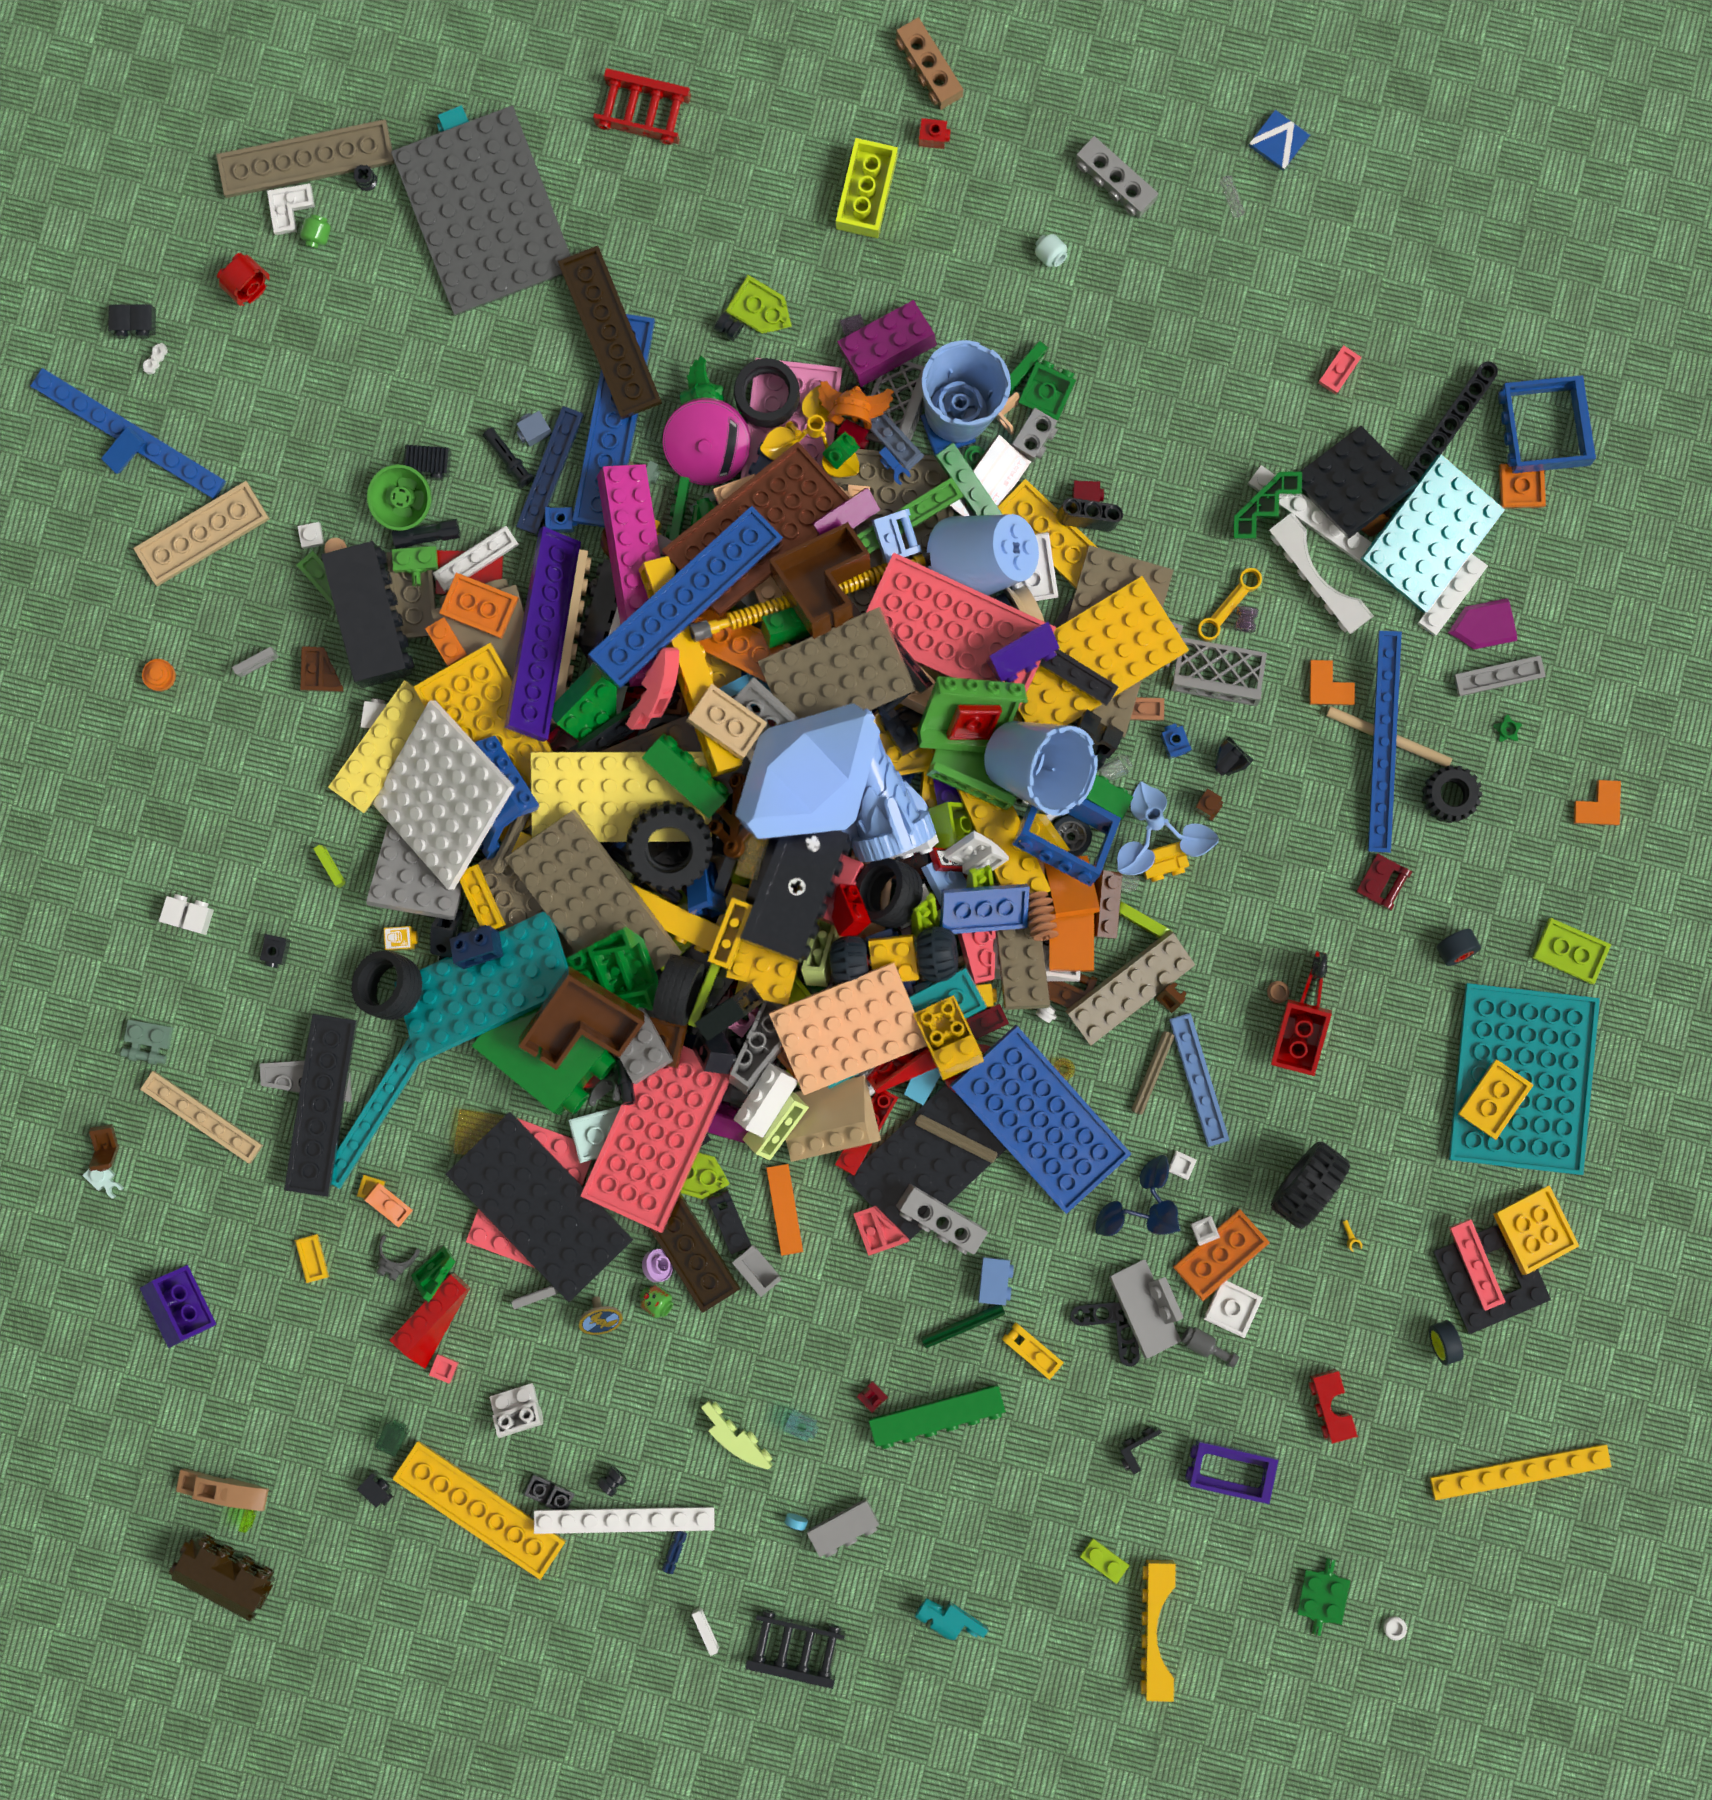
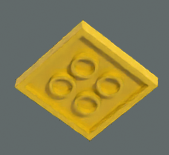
M1550 1185L1493 1214L1522 1275L1529 1274L1579 1247Z

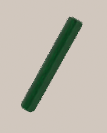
M995 1305L927 1334L921 1338V1341L925 1348H929L1004 1316L1005 1311L1002 1305Z

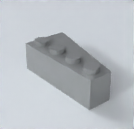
M764 1000L730 1073L729 1083L746 1095L757 1083L769 1063L772 1064L784 1049L769 1015V1012L783 1007L781 1004Z

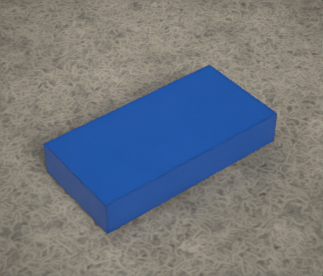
M127 427L101 459L116 474H119L144 445L145 441L132 428Z

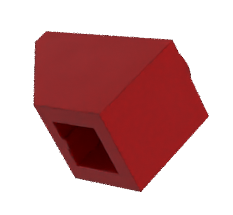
M839 884L837 886L832 920L839 936H857L871 923L857 885Z

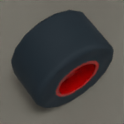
M1463 929L1443 939L1436 948L1446 966H1452L1475 955L1481 949V945L1471 929Z

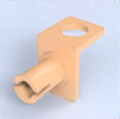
M1017 392L1008 398L1004 408L995 417L1010 435L1014 433L1013 426L1004 415L1019 404L1020 397Z

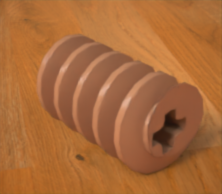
M1046 891L1029 894L1028 920L1030 922L1028 925L1031 929L1030 936L1035 941H1046L1059 935L1058 931L1052 930L1057 927V923L1050 922L1056 919L1054 914H1049L1054 911V907L1047 906L1053 900L1046 897L1048 895Z

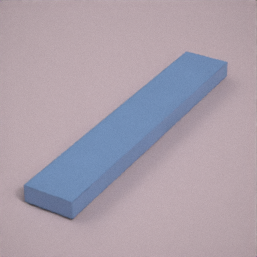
M1191 1013L1169 1019L1207 1147L1230 1141Z

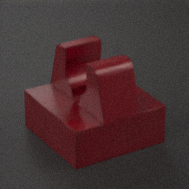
M872 1381L857 1395V1398L873 1413L888 1396Z

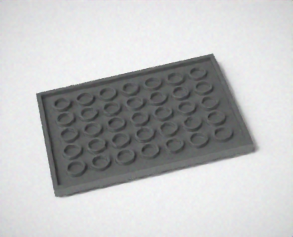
M513 105L391 151L455 316L563 275L558 261L571 255Z

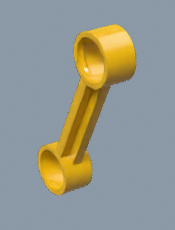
M1245 569L1239 576V584L1210 618L1201 621L1197 628V634L1201 640L1206 642L1215 640L1220 633V626L1248 592L1255 591L1260 586L1262 575L1257 569ZM1250 572L1256 575L1258 579L1256 586L1248 587L1243 583L1242 577L1245 573ZM1205 623L1214 624L1217 629L1216 635L1213 637L1204 636L1201 631L1202 625Z

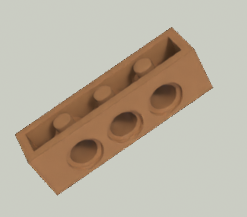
M918 17L897 29L895 43L900 51L904 50L906 53V60L910 68L916 69L919 74L917 78L922 87L926 86L930 93L928 95L934 105L937 104L940 110L962 98V86L920 18ZM913 44H920L922 48L915 50L911 46ZM924 62H931L933 66L926 68L922 64ZM935 80H942L944 84L937 86L933 82Z

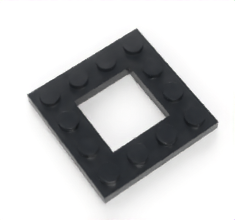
M1498 1224L1477 1232L1485 1254L1503 1247L1520 1288L1503 1294L1505 1303L1484 1311L1482 1309L1456 1243L1453 1242L1432 1251L1469 1335L1551 1301L1538 1269L1529 1274L1522 1275Z

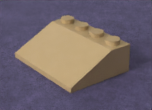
M865 1075L848 1079L830 1089L826 1086L806 1095H803L802 1091L794 1092L809 1108L786 1138L791 1162L881 1141Z

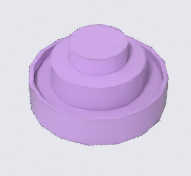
M654 1249L647 1252L642 1261V1269L648 1280L658 1283L667 1280L671 1276L673 1266L662 1249Z

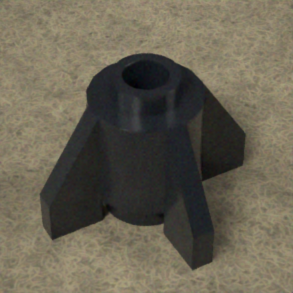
M1229 736L1219 747L1216 759L1214 760L1216 764L1214 768L1220 775L1224 776L1226 774L1230 776L1245 770L1254 759L1246 754Z

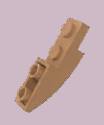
M184 1468L180 1470L176 1492L190 1495L195 1500L216 1505L264 1511L269 1488L232 1478L222 1479Z

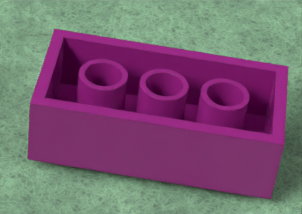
M914 300L837 341L840 353L860 387L937 346L935 333Z

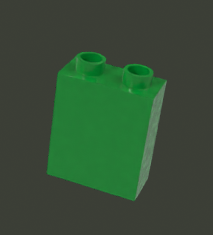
M539 1008L481 1034L473 1043V1048L552 1113L562 1115L565 1110L574 1115L589 1097V1094L583 1090L584 1086L593 1075L600 1080L604 1079L617 1061L611 1055V1052L583 1035L579 1037L557 1070L539 1060L542 1047L539 1046L536 1057L518 1047L520 1035Z

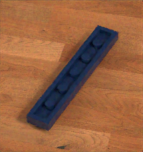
M562 406L518 520L517 529L538 536L539 529L545 518V507L550 505L582 422L583 413Z

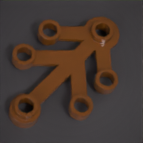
M740 773L733 775L729 781L733 789L732 813L725 807V803L715 811L730 826V835L723 829V824L717 820H712L708 825L710 832L717 835L723 841L724 853L729 858H737L744 853V841L751 834L745 827L739 833L742 823L737 818L736 812L747 778Z

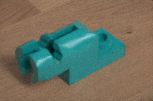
M926 1598L915 1614V1618L923 1623L932 1618L930 1628L950 1640H955L964 1626L967 1627L966 1631L976 1638L978 1635L984 1638L988 1632V1627L951 1601L944 1610V1606Z

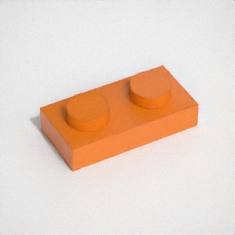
M444 617L425 628L448 667L468 656Z
M379 1182L375 1184L363 1199L398 1228L413 1211Z

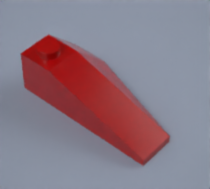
M925 1046L876 1066L866 1079L875 1092L880 1093L937 1067L928 1047Z

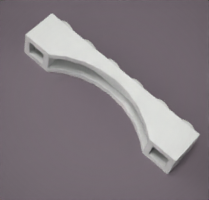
M1294 513L1287 515L1269 530L1272 533L1270 536L1272 541L1277 546L1281 545L1286 551L1283 553L1286 559L1298 566V574L1304 581L1308 579L1312 584L1310 589L1317 598L1321 596L1326 602L1324 607L1331 615H1336L1339 619L1337 623L1344 632L1348 631L1351 634L1374 617L1361 599L1338 592L1318 574L1309 556L1307 530Z

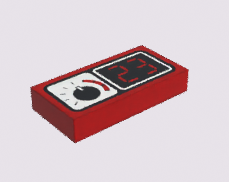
M932 848L933 850L929 852L935 871L963 872L962 865L945 858V850L947 849Z

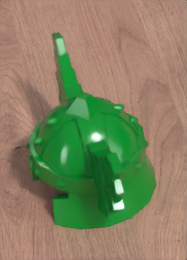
M700 356L699 360L695 359L693 365L690 366L689 374L687 375L689 389L680 393L681 405L697 398H713L724 402L723 387L710 383L706 372V359Z

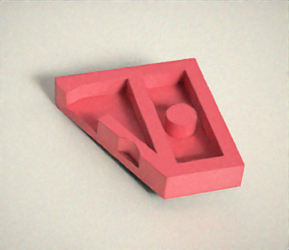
M877 1206L853 1214L868 1256L909 1242L908 1237Z

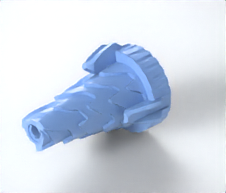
M880 736L875 748L856 821L846 830H842V832L849 834V841H852L851 848H853L855 857L860 862H872L901 854L920 846L936 835L927 804L906 780L903 781L899 771L895 770L890 757L885 753Z

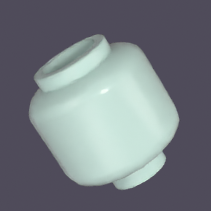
M1055 234L1043 235L1037 240L1035 255L1047 267H1057L1065 261L1067 246Z

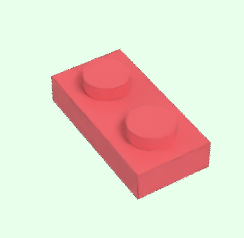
M1343 345L1318 383L1336 395L1362 357Z

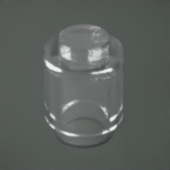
M1119 753L1106 760L1099 770L1102 776L1113 782L1130 773L1129 768L1132 767V763L1127 755L1122 756Z

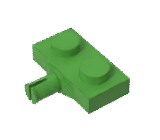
M436 546L392 549L394 573L407 572L412 574V586H421L420 573L427 570H438Z

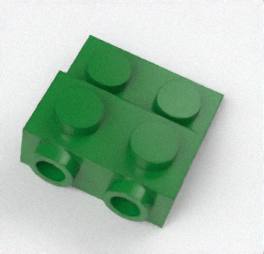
M1042 360V363L1036 362L1018 403L1032 409L1036 408L1051 418L1059 420L1077 379L1073 378V372L1062 369L1061 372L1053 369L1055 364L1046 360Z

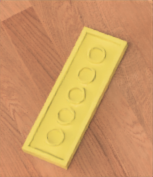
M406 680L403 681L328 786V788L363 813H366L383 788L389 771L425 709L411 683Z

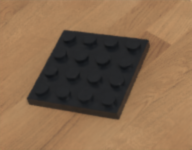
M1362 425L1300 471L1302 472V491L1348 539L1418 486V482Z

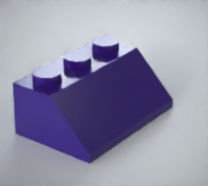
M1046 622L990 655L986 662L998 682L1011 683L1018 679L1017 674L1023 670L1028 673L1038 667L1036 663L1044 659L1047 662L1057 656L1055 651L1060 647L1049 622Z
M188 1265L159 1277L140 1288L168 1349L217 1325Z

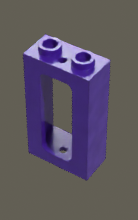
M1197 1440L1196 1445H1192L1190 1458H1193L1192 1466L1187 1467L1185 1480H1188L1190 1487L1270 1504L1279 1462L1276 1457ZM1210 1454L1262 1466L1264 1472L1261 1485L1259 1487H1252L1203 1476L1200 1474L1203 1456Z

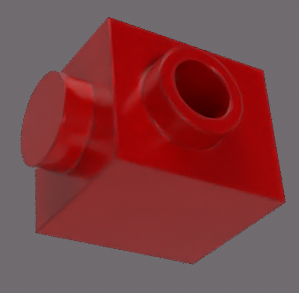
M921 118L919 147L944 149L945 142H950L951 129H947V121Z

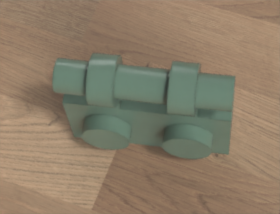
M128 1020L124 1041L131 1042L132 1047L131 1049L122 1048L121 1057H127L131 1061H148L149 1064L153 1065L157 1063L165 1064L167 1056L159 1054L160 1048L169 1049L173 1027ZM141 1044L152 1046L151 1052L140 1051Z

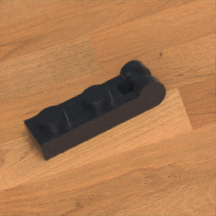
M727 1188L722 1190L721 1194L708 1196L707 1199L732 1255L752 1245ZM726 1202L728 1208L720 1211L718 1204Z

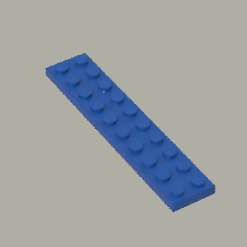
M626 314L645 362L648 364L655 318ZM602 370L599 377L572 521L573 523L605 528L597 475L603 466L629 465L638 413L621 419Z
M751 506L591 651L588 656L620 689L650 662L662 648H665L780 543L783 537Z

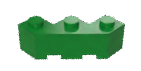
M1279 472L1234 516V540H1256L1257 518H1279L1280 496H1302V472Z

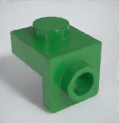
M844 432L822 454L835 469H838L860 447L852 436Z

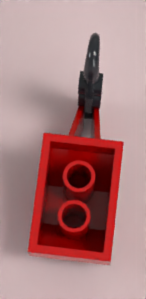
M1315 952L1311 971L1300 1002L1288 999L1272 1054L1271 1065L1315 1076L1332 1016V1010L1320 1007L1323 978H1325L1328 968L1327 953ZM1315 975L1317 983L1314 1003L1309 1005L1304 1003L1312 976Z

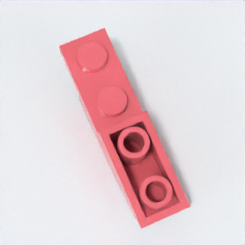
M677 647L662 648L656 655V660L652 667L647 670L645 678L641 683L647 690L641 695V700L636 708L631 711L630 718L626 723L631 730L645 729L651 718L662 717L665 712L678 674L679 649Z

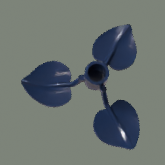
M1164 1154L1149 1161L1140 1173V1185L1144 1189L1150 1188V1192L1158 1202V1204L1151 1206L1149 1210L1150 1215L1128 1209L1122 1210L1121 1202H1110L1102 1208L1097 1217L1095 1227L1097 1235L1112 1236L1118 1233L1125 1222L1124 1214L1146 1218L1147 1229L1152 1234L1166 1235L1180 1231L1176 1204L1171 1200L1162 1201L1155 1192V1188H1162L1169 1175V1163Z

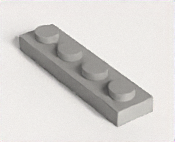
M1540 655L1455 674L1453 677L1458 697L1545 678L1546 675Z

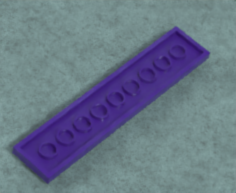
M544 526L538 532L504 728L542 742L548 740L579 549L581 547L580 541Z

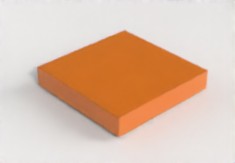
M1508 464L1499 465L1500 506L1504 509L1544 508L1546 506L1544 471L1512 474V467H1509Z

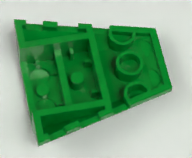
M624 927L566 958L568 967L570 966L637 1009L640 1007L653 1010L658 977L644 939L629 928Z

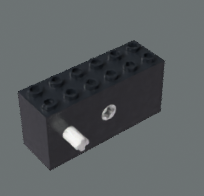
M836 830L780 836L740 937L741 940L800 964L803 960L807 961L811 952V946L808 945L811 939H816L820 928L817 922L819 918H824L828 908L827 904H825L827 897H832L836 887L833 881L835 876L840 877L844 867L843 862H841L844 855L848 856L852 846V841H849V834ZM800 885L802 891H798L796 894L793 887L797 888Z

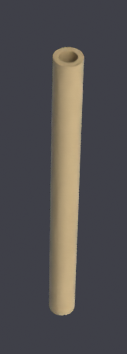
M1330 706L1326 714L1327 717L1373 736L1374 724ZM1397 735V747L1441 766H1450L1452 762L1451 757Z

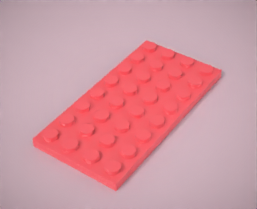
M894 552L866 611L867 613L875 608H881L891 632L915 662L947 677L997 682L998 680L986 662L988 657L1046 623ZM1050 625L1051 628H1052V631H1053V633H1054L1056 627L1053 626V625ZM1038 667L1028 673L1023 670L1017 674L1018 679L1011 683L1024 684L1027 692Z
M683 1046L678 1069L664 1066L641 1082L633 1084L636 1103L633 1105H621L581 1197L662 1233L729 1085L730 1073L733 1067H731L729 1074L705 1072L694 1051Z

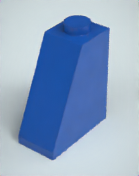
M711 861L708 868L703 871V876L700 879L696 878L694 884L687 887L689 913L708 920L725 914L728 909L724 896L713 892L718 873L715 863Z

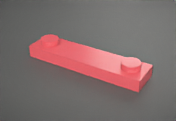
M1467 1219L1449 1227L1482 1309L1486 1311L1505 1303L1472 1220Z

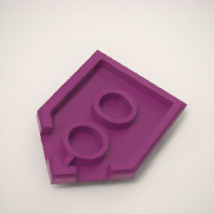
M1506 598L1464 607L1448 634L1458 638L1473 650L1517 641V632L1509 599Z

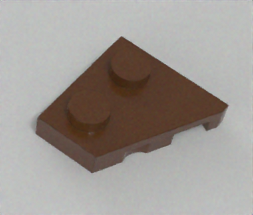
M302 646L300 690L343 693V686L325 648Z

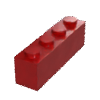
M456 1273L451 1274L440 1285L429 1302L425 1301L389 1341L406 1357L426 1369L455 1314L467 1296L470 1287Z

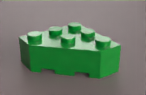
M593 663L554 703L552 718L558 726L581 741L616 716L617 687Z

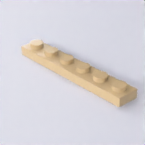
M152 1071L140 1089L249 1164L252 1163L263 1147V1144L156 1071Z

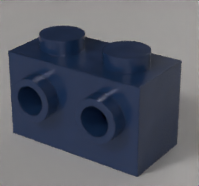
M489 925L479 926L477 930L461 932L456 937L450 938L453 964L462 969L503 957L500 933Z

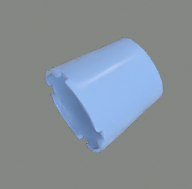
M962 340L948 343L937 349L930 356L923 370L922 393L927 422L939 437L947 441L960 443L978 437L1004 408L1010 394L1011 380L1005 362L993 349L990 350L979 345V342Z
M1015 514L952 516L942 519L933 528L927 545V553H930L931 566H928L929 569L987 596L1030 578L1036 570L1039 558L1038 542L1032 527L1024 518Z
M1010 721L1001 725L992 734L986 747L984 762L988 777L996 785L1042 812L1057 816L1069 813L1068 810L1075 805L1079 806L1089 794L1096 777L1097 755H1094L1093 740L1080 728L1069 725Z

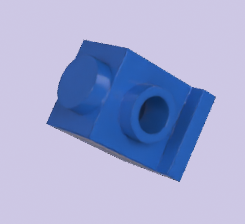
M545 507V527L558 533H574V526H578V523H573L572 521L574 510L572 507ZM558 516H565L564 521H557Z
M1172 724L1165 727V732H1162L1160 736L1168 759L1190 753L1192 749L1183 726L1177 727V724ZM1178 736L1180 738V742L1174 743L1172 741V737Z

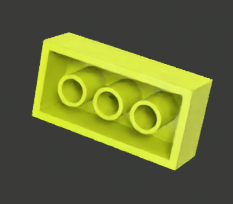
M855 138L836 217V229L873 238L879 237L898 157V147Z

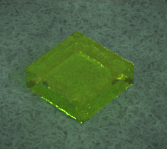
M245 1509L238 1531L246 1533L252 1528L257 1510Z

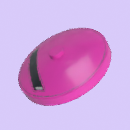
M697 398L679 406L667 421L663 433V449L670 466L680 476L690 479V482L699 485H717L732 479L745 465L751 447L750 432L741 414L731 405L713 398Z

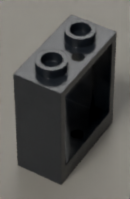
M750 983L695 1022L699 1033L708 1042L746 1016L764 1000L752 983Z

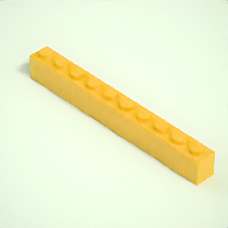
M669 556L644 562L638 569L649 599L676 575L675 565L670 562ZM688 626L666 648L677 647L679 649L677 680L689 714H691L710 685H714L712 680V670L705 661V650L699 644V641H693ZM695 728L711 777L736 771L742 766L743 759H739Z
M521 832L512 852L532 839V835ZM630 883L663 926L664 930L675 935V940L686 944L688 941L695 945V950L704 954L707 951H712L721 927L720 925L691 914L689 910Z

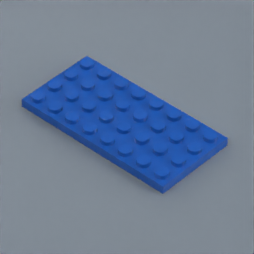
M1015 1025L982 1055L984 1062L967 1069L950 1086L1067 1214L1123 1163L1131 1153L1022 1030Z

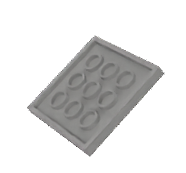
M388 824L368 893L367 905L455 920L463 890L460 881L455 889L448 890L398 832Z

